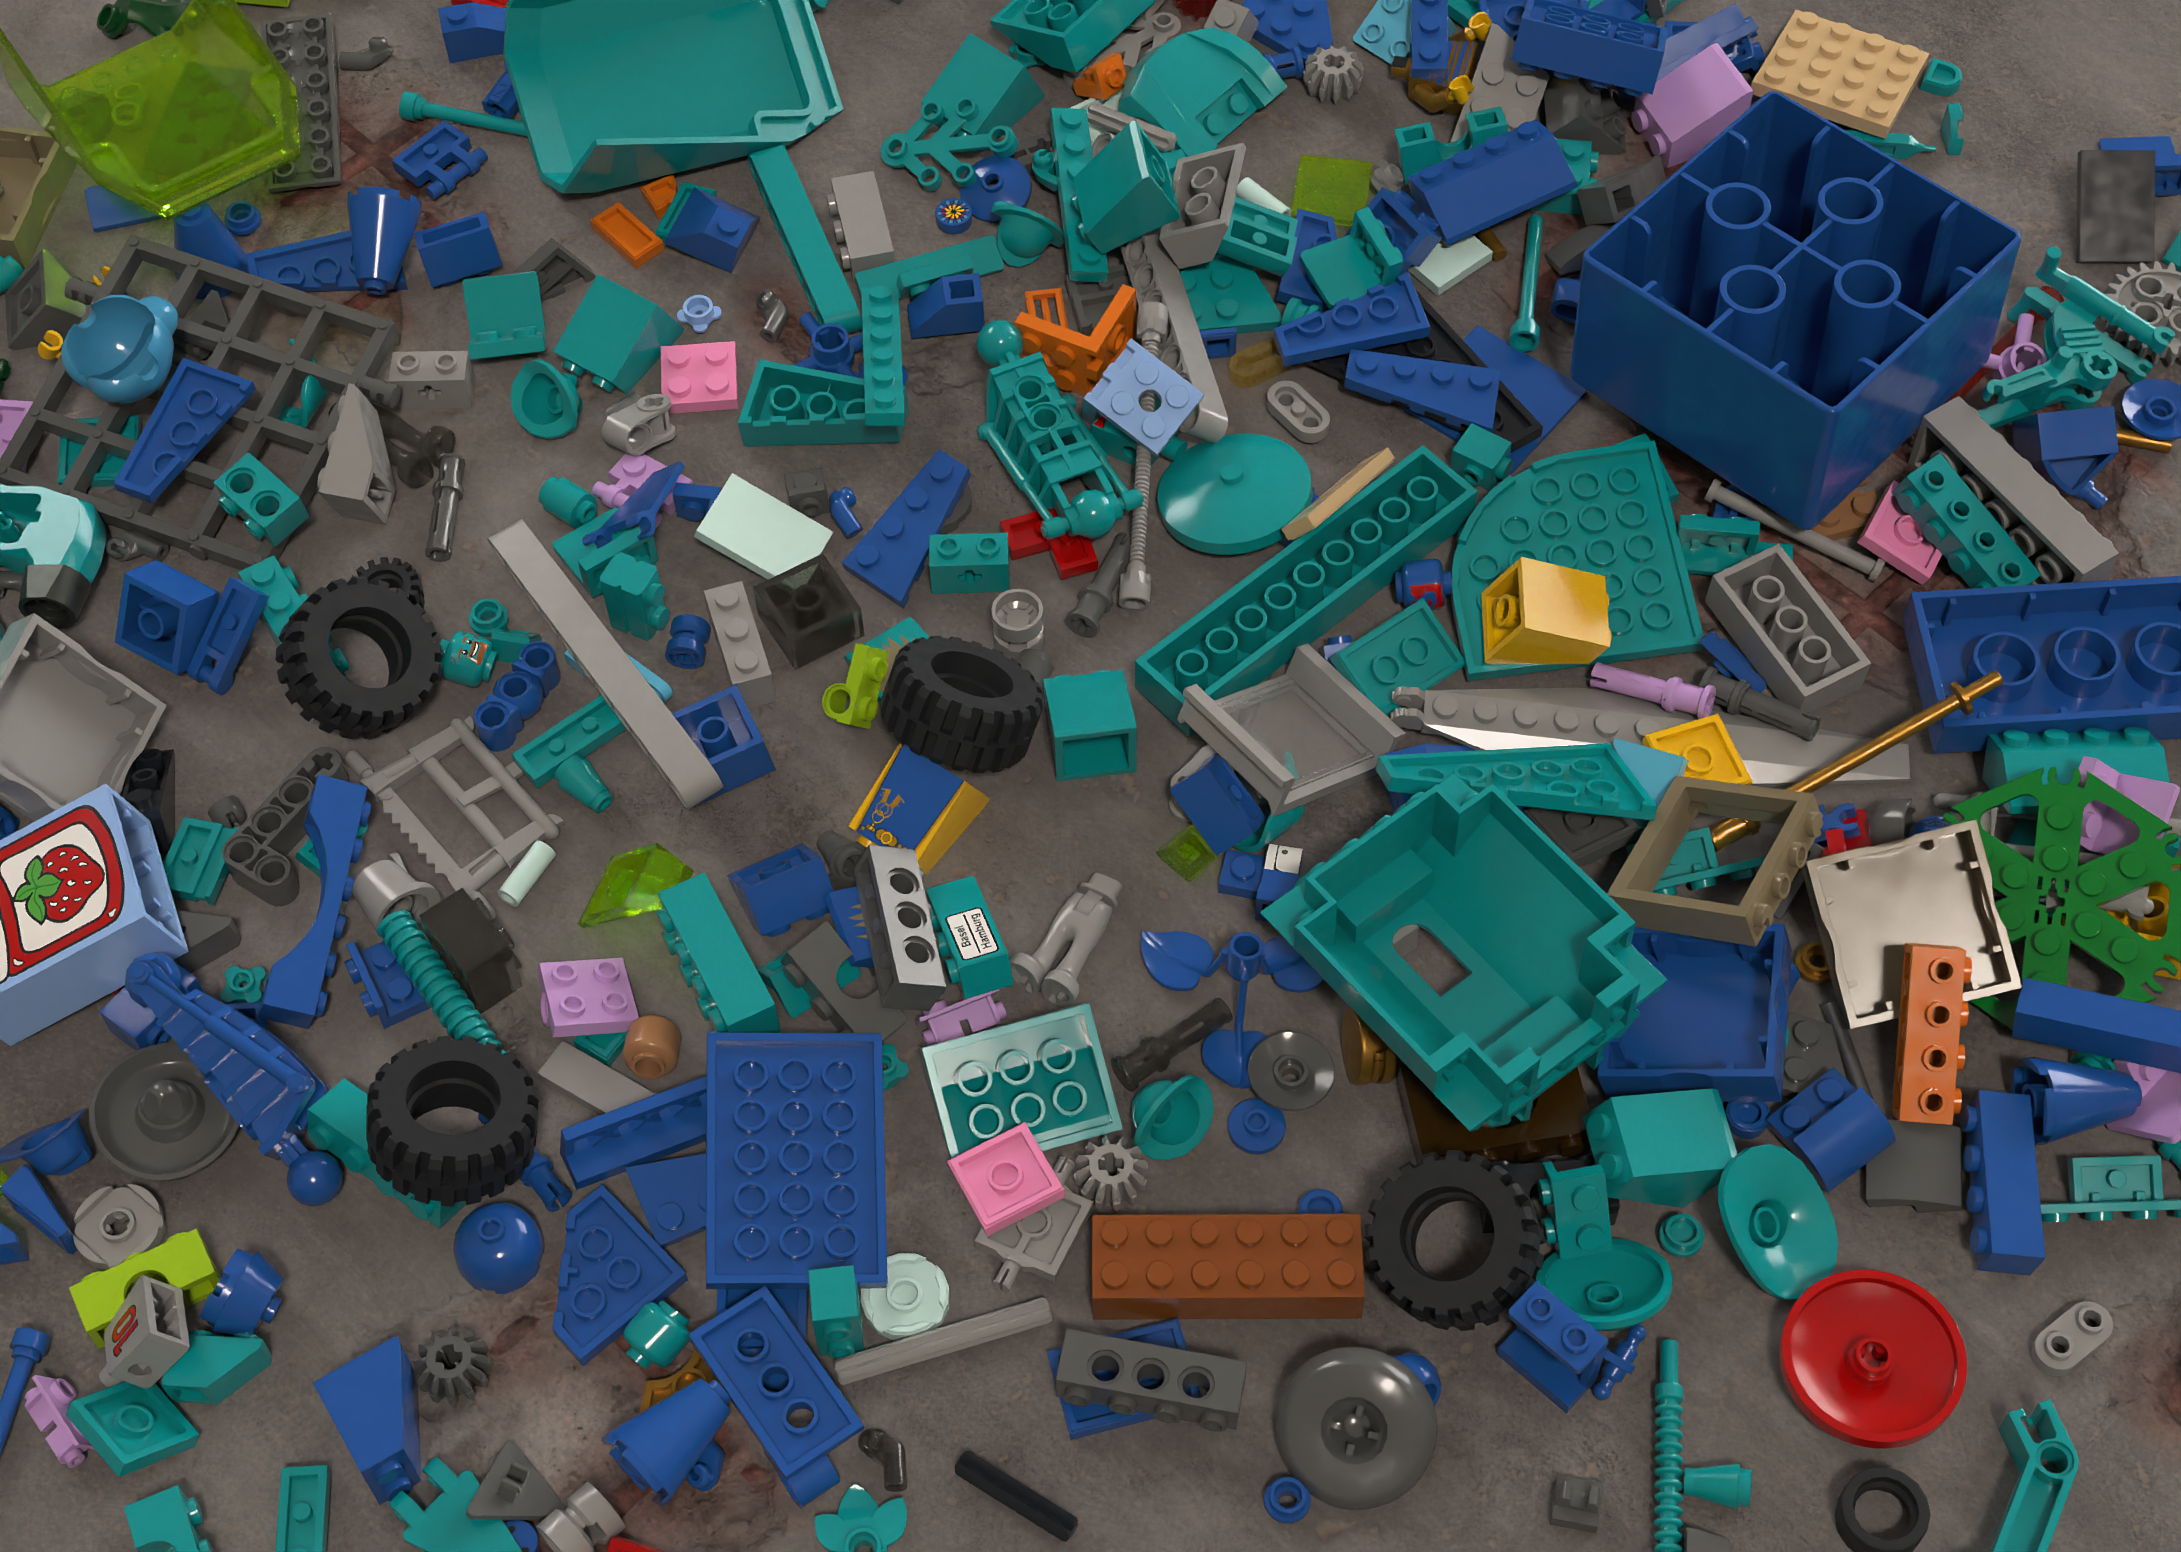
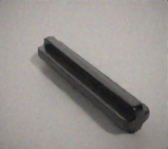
M965 1451L955 1465L957 1476L1061 1541L1067 1542L1075 1533L1078 1519L1071 1513L971 1451Z

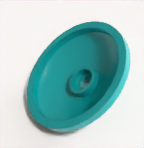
M1612 1238L1613 1251L1560 1260L1557 1252L1553 1253L1543 1262L1541 1270H1538L1536 1281L1595 1330L1616 1331L1626 1329L1654 1316L1667 1304L1672 1295V1270L1662 1255L1641 1243Z

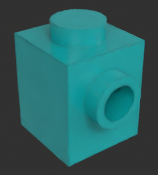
M1471 423L1452 450L1451 469L1470 485L1480 486L1491 491L1499 479L1503 481L1507 478L1514 463L1510 459L1512 442Z

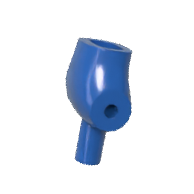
M1581 272L1577 280L1563 278L1558 279L1555 284L1551 313L1560 320L1576 324Z

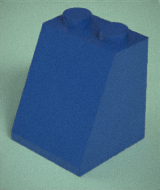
M397 1336L313 1382L379 1505L386 1501H391L401 1490L408 1494L414 1485L421 1482L418 1377Z

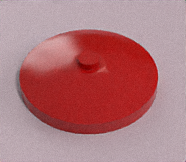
M1850 1270L1833 1274L1813 1284L1797 1299L1791 1308L1780 1337V1369L1783 1380L1794 1402L1814 1424L1828 1434L1842 1441L1862 1447L1876 1449L1902 1447L1931 1435L1949 1418L1960 1400L1966 1383V1349L1960 1331L1951 1315L1928 1291L1908 1279L1888 1272Z

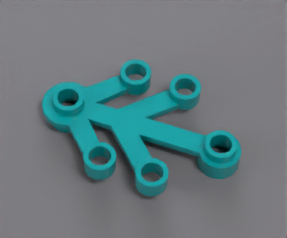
M964 96L956 102L955 114L929 140L919 139L932 125L942 122L945 116L944 109L936 100L926 101L922 105L920 110L922 116L905 133H895L887 137L881 146L880 152L883 161L888 166L898 169H909L918 178L925 190L934 191L942 184L941 174L934 166H925L916 156L931 155L953 175V178L960 187L967 188L975 183L977 174L969 163H961L951 153L991 149L996 157L1008 158L1016 152L1019 143L1012 129L1003 125L992 128L988 134L953 137L967 122L974 120L979 114V107L974 99ZM972 105L970 111L962 113L964 107ZM937 109L935 115L928 116V113L931 110ZM1005 135L1004 140L996 142L999 137ZM902 146L900 151L893 153L897 147ZM970 171L966 178L960 179V175L963 172ZM929 175H935L931 182H925Z

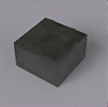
M823 553L753 587L759 617L795 670L865 636L861 607Z
M461 888L419 915L427 938L433 946L432 949L438 952L439 959L445 962L446 969L453 973V979L460 983V989L467 993V999L474 1003L475 1009L481 1014L523 987L518 974V970L522 968V965L511 950L515 948V944L502 926L495 929L489 920L492 919V916L479 897L472 900L465 890Z

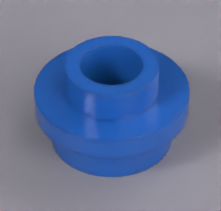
M237 201L229 205L224 217L225 226L231 233L236 235H246L254 232L262 221L259 210L247 201Z
M1280 1477L1271 1482L1265 1491V1509L1274 1520L1280 1523L1291 1524L1298 1522L1306 1516L1310 1508V1492L1296 1478ZM1283 1496H1291L1296 1501V1504L1293 1507L1285 1508L1280 1505L1279 1499Z

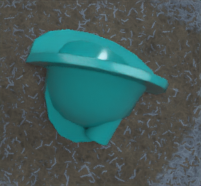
M1004 201L994 202L991 212L1001 217L997 229L996 246L1002 260L1008 265L1022 267L1031 264L1043 254L1050 243L1058 248H1061L1064 244L1063 231L1045 216Z
M540 359L526 362L514 379L510 393L512 412L521 427L532 436L547 440L563 437L577 427L578 413L582 409V400L576 388V375L560 373L550 363Z
M1195 1075L1182 1077L1176 1082L1160 1080L1149 1083L1141 1089L1132 1102L1131 1116L1137 1128L1133 1141L1134 1147L1139 1146L1141 1153L1151 1159L1171 1160L1186 1155L1197 1146L1210 1128L1214 1111L1212 1092L1204 1080Z

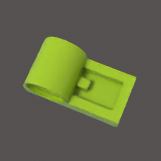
M855 643L846 684L835 683L829 686L823 694L822 707L827 716L836 719V722L870 730L872 720L878 711L877 698L881 682L888 670L887 658L889 651ZM850 696V706L846 710L845 704Z

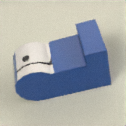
M1269 844L1261 884H1259L1256 896L1255 920L1269 922L1260 912L1267 907L1266 905H1271L1294 888L1300 876L1303 856L1302 848Z

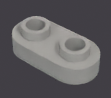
M1287 380L1279 381L1269 388L1267 394V408L1269 412L1297 439L1306 443H1316L1328 435L1330 427L1328 411L1298 383Z
M2090 1301L2079 1302L2072 1306L2038 1334L2031 1347V1357L2034 1364L2039 1370L2051 1376H2064L2070 1373L2100 1349L2110 1337L2113 1331V1321L2109 1312L2101 1305ZM2083 1318H2091L2096 1322L2097 1327L2088 1326ZM2051 1344H2060L2064 1348L2065 1353L2056 1352Z

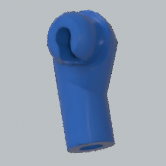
M843 487L840 491L834 490L829 495V504L833 519L845 537L849 539L859 534L863 527L850 509L856 503V496L850 488Z
M712 1439L693 1467V1470L687 1476L689 1485L694 1489L700 1491L710 1490L720 1479L725 1456L723 1450L714 1439Z

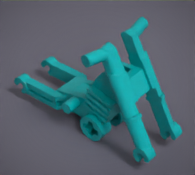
M2051 246L2047 249L2043 262L2035 272V275L2059 291L2060 295L2068 300L2059 302L2038 287H2026L2022 297L2008 312V317L2013 322H2018L2019 315L2028 313L2030 309L2047 320L2043 328L2046 363L2001 380H1990L1982 391V398L1984 401H1989L1993 393L1998 396V403L1977 411L1981 418L1992 429H1995L2012 421L2030 416L2035 411L2059 401L2067 410L2093 408L2101 397L2102 390L2108 387L2117 374L2118 367L2126 371V376L2131 383L2134 384L2144 380L2153 368L2152 363L2110 338L2108 333H2102L2096 329L2095 322L2099 316L2104 317L2110 321V325H2116L2158 354H2162L2175 336L2174 331L2168 327H2155L2127 309L2126 305L2119 304L2076 275L2072 277L2058 268L2062 252L2058 247Z

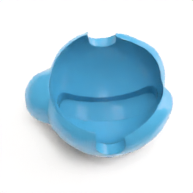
M111 295L95 301L90 305V316L83 323L78 325L75 323L69 329L61 346L62 363L69 376L76 383L91 390L100 399L119 404L138 402L158 390L167 378L172 364L174 350L172 335L178 325V312L169 301L157 296H148L138 300L127 295Z

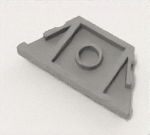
M1492 23L1471 82L1475 89L1473 92L1468 93L1469 100L1463 105L1451 142L1460 139L1465 133L1467 126L1465 114L1501 106L1508 124V132L1518 128L1522 123L1534 121L1550 75L1543 68L1539 67L1538 71L1525 70L1517 66L1518 62L1511 61L1515 41L1497 24Z

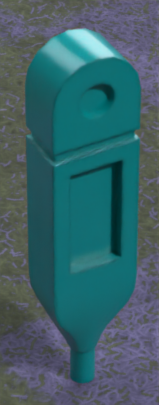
M1845 130L1893 159H1907L1924 151H1936V146L1925 145L1908 134L1889 133L1886 139L1866 132Z

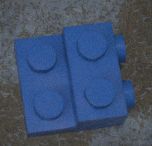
M1382 187L1367 207H1369L1374 217L1383 223L1386 236L1393 247L1396 246L1400 250L1404 262L1400 275L1406 273L1412 264L1420 267L1442 237L1435 231L1439 225L1432 217L1424 212L1418 214L1412 208L1416 202L1410 195L1400 189L1397 192H1393ZM1351 228L1344 235V237L1350 235Z

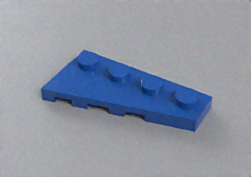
M350 231L246 254L250 274L300 291L363 290V286L356 282ZM402 267L394 288L390 290H408Z
M183 358L113 484L116 490L153 503L256 390L254 382Z
M938 449L843 560L842 565L844 569L904 609L910 598L908 593L915 580H919L925 568L924 562L929 554V535L941 534L940 530L946 518L951 516L971 477L969 468Z

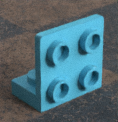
M1378 0L1353 36V41L1391 66L1395 55L1412 58V0ZM1448 17V37H1451L1457 27Z

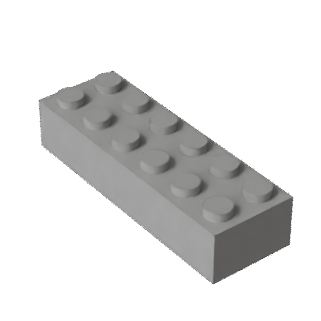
M1957 396L1923 416L1908 465L1915 471L1941 453L2041 573V576L2031 585L2108 580L2119 555L2112 542L2103 537L2080 511L2075 510L2060 495L2056 487L2049 484L2033 469L2031 463L2027 459L2022 458L2000 433L1993 430L1981 418L1975 408L1970 407L1960 396Z

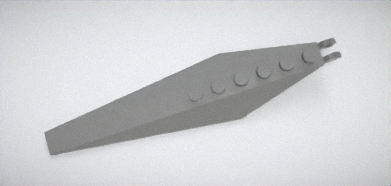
M1401 686L1392 691L1394 704L1407 707L1396 708L1391 712V720L1398 727L1421 730V733L1441 735L1474 750L1610 743L1615 749L1613 745L1615 738L1643 746L1642 740L1646 734L1698 720L1697 715L1683 711L1666 712L1662 708V704L1588 688L1425 690L1423 692L1418 687ZM1714 710L1710 714V716L1719 714L1753 781L1751 786H1792L1874 739L1818 729L1813 740L1809 741L1795 733L1764 722L1759 718L1733 715ZM1899 743L1827 785L1908 783L1910 780L1909 745Z

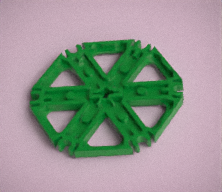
M2042 767L1950 807L1951 811L1958 813L1964 820L1959 822L1952 814L1945 813L1943 820L1947 824L1955 825L1977 820L1993 879L1992 888L2005 897L1995 902L1997 912L2006 927L2010 944L2025 939L2021 984L2025 977L2066 986L2070 944L2072 943L2124 979L2125 987L2123 991L2114 997L2150 1003L2155 1001L2156 997L2149 995L2142 988L2144 985H2147L2156 994L2164 992V987L2154 980V974L2157 971L2164 970L2175 977L2178 973L2176 966L2170 961L2163 960L2164 957L2176 960L2181 965V870L2172 871V868L2181 867V855L2171 857L2165 851L2168 845L2178 841V836L2176 833H2169L2160 840L2156 838L2163 832L2172 830V826L2088 771L2084 788L2079 787L2081 784L2079 769L2073 770V778L2070 783L2060 784L2056 780V767H2051L2048 771L2047 779L2049 784H2042L2044 772ZM2027 795L2035 798L2039 804L2033 862L1985 831L1980 823L1982 815L1986 811L2020 796ZM2095 801L2102 802L2138 827L2139 837L2134 843L2078 866L2083 812L2089 803ZM2039 878L2043 879L2042 890L2038 889ZM2052 881H2056L2055 892H2057L2058 899L2065 901L2064 906L2056 907L2055 913L2052 916V924H2048L2049 915L2046 906L2039 904L2040 899L2048 898L2052 888ZM2066 881H2069L2068 892H2065ZM2157 882L2164 884L2170 892L2167 930L2165 935L2156 941L2145 939L2099 908ZM2035 913H2039L2038 923H2034ZM2062 916H2066L2065 926L2061 925ZM1993 995L1969 1000L1974 1006L2013 1032L2019 996L2013 1002L2008 1003L1998 1000Z

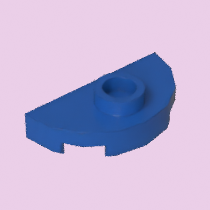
M1710 631L1700 641L1716 657L1713 664L1726 677L1731 678L1735 675L1739 680L1749 681L1752 689L1760 693L1767 687L1763 676L1750 667L1751 662L1726 638L1721 639L1715 631Z

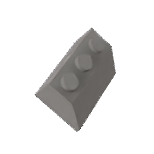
M1244 143L1178 159L1172 183L1181 217L1162 226L1159 240L1179 269L1201 265L1213 260L1229 227L1246 151Z

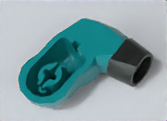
M0 484V566L23 574L18 608L25 617L35 613L57 629L68 628L78 621L81 609L90 593L91 584L98 574L106 545V526L96 508L90 502L44 487L5 486Z

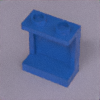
M1536 1281L1509 1309L1508 1317L1517 1326L1512 1334L1498 1347L1497 1355L1567 1414L1596 1383L1609 1340Z

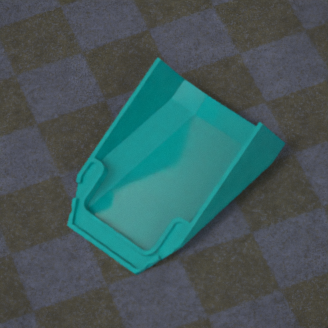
M508 0L506 3L503 49L505 62L540 180L561 193H596L746 156L749 153L780 144L787 146L835 117L844 109L809 0Z

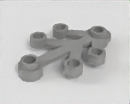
M1166 12L1154 14L1147 21L1137 17L1131 26L1126 29L1139 30V32L1135 34L1120 33L1110 42V47L1100 51L1088 62L1084 69L1077 73L1064 70L1065 84L1074 89L1072 82L1085 75L1084 72L1113 52L1124 56L1123 64L1126 74H1128L1138 63L1141 46L1153 41L1152 48L1146 51L1148 53L1180 34L1181 22L1179 18Z

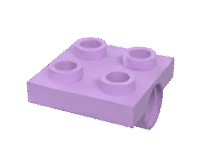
M623 958L539 963L537 975L541 988V1017L544 1027L551 1028L553 1037L627 1032L629 1025L639 1018Z

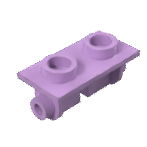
M994 990L965 999L961 993L963 998L961 1002L948 1006L946 1000L936 1002L930 1011H922L924 1016L918 1018L915 1024L919 1026L926 1023L928 1030L922 1032L926 1046L965 1036L960 1022L963 1020H967L972 1034L1001 1024L1000 1019L1007 1017L1005 1008L1001 1001L994 1003L992 996H995L1000 990Z
M34 1375L32 1379L37 1387L32 1388L25 1394V1408L41 1432L47 1433L56 1424L57 1428L45 1439L61 1464H67L69 1468L76 1467L84 1461L85 1456L83 1453L87 1449L95 1450L66 1416L69 1404L75 1400L77 1393L64 1379Z

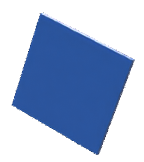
M1477 325L1463 341L1488 368L1501 370L1500 381L1543 426L1541 437L1510 454V459L1514 461L1509 473L1512 475L1587 394L1588 390L1530 355L1515 350L1506 341ZM1402 405L1400 409L1455 442H1458L1464 432L1430 417L1410 411L1407 407Z

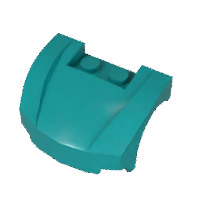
M1210 27L1180 34L1146 53L1123 81L1125 86L1119 99L1120 108L1117 111L1131 117H1140L1154 126L1175 133L1177 141L1174 150L1182 149L1185 156L1188 157L1215 150L1221 140L1256 110L1265 107L1285 90L1287 85L1268 60L1252 45L1234 34Z

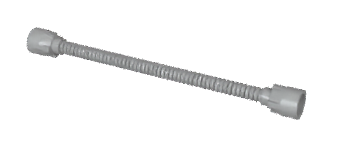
M1145 302L1138 307L1136 336L1137 338H1142V346L1157 358L1161 339L1167 336L1168 308L1159 302ZM1143 394L1140 397V407L1146 412H1154L1155 394ZM1138 443L1134 489L1136 488L1142 493L1144 502H1142V507L1132 511L1130 563L1127 565V572L1120 575L1119 605L1124 609L1132 611L1145 610L1150 606L1152 578L1151 574H1146V565L1144 564L1151 453Z

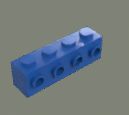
M1978 1090L1970 1102L1963 1106L1960 1115V1127L1962 1131H1966L1967 1137L1963 1165L1965 1171H1968L1970 1174L1967 1209L1969 1212H1973L1974 1222L1970 1235V1249L1972 1253L1976 1254L1977 1270L2030 1276L2045 1259L2030 1095Z

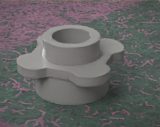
M1381 159L1378 162L1379 168L1371 175L1372 184L1378 192L1382 187L1393 192H1397L1398 189L1401 190L1405 186L1403 173L1396 165L1389 164L1384 159Z

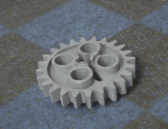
M2155 261L2152 269H2149L2142 262L2139 264L2137 271L2127 267L2124 275L2116 274L2113 283L2108 284L2105 295L2121 305H2126L2127 309L2155 327L2163 326L2170 328L2174 331L2175 336L2164 352L2158 354L2116 325H2110V321L2101 316V320L2108 321L2104 329L2105 332H2116L2113 340L2118 343L2125 341L2127 343L2125 347L2130 351L2133 349L2138 350V356L2144 358L2147 354L2151 355L2153 364H2157L2161 357L2166 359L2169 366H2173L2176 358L2181 360V272L2176 271L2175 264L2172 262L2169 264L2168 269H2162L2160 263Z

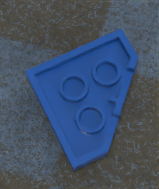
M1245 0L1241 4V6L1249 8L1259 21L1252 38L1279 54L1289 52L1291 47L1297 46L1302 55L1304 69L1308 55L1314 54L1317 47L1326 50L1330 44L1332 46L1334 44L1327 0Z
M603 1184L567 1212L565 1227L567 1233L559 1273L557 1311L554 1312L552 1327L557 1339L582 1366L586 1365L620 1337L625 1327L645 1303L654 1302L659 1304L662 1299L665 1300L688 1281L683 1269Z

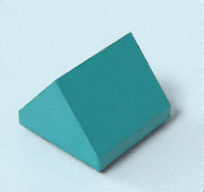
M508 628L492 632L491 641L493 651L498 652L497 661L513 663L519 659V653L526 644L533 641H542V636L538 633Z

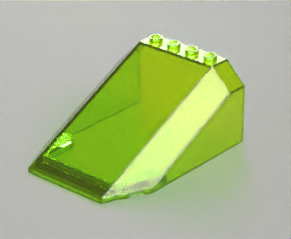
M192 0L171 30L49 86L37 82L0 28V61L8 85L28 113L97 184L166 220H170L301 157L296 85L234 0Z

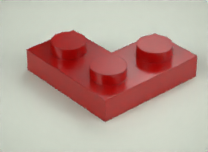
M1048 509L1053 518L1058 516L1055 509ZM1038 511L1000 521L1001 533H1008L1009 554L1012 560L1049 550L1061 580L1098 570V559L1089 538L1081 535L1070 537L1067 531H1065V535L1047 540L1041 533L1040 527L1044 520Z

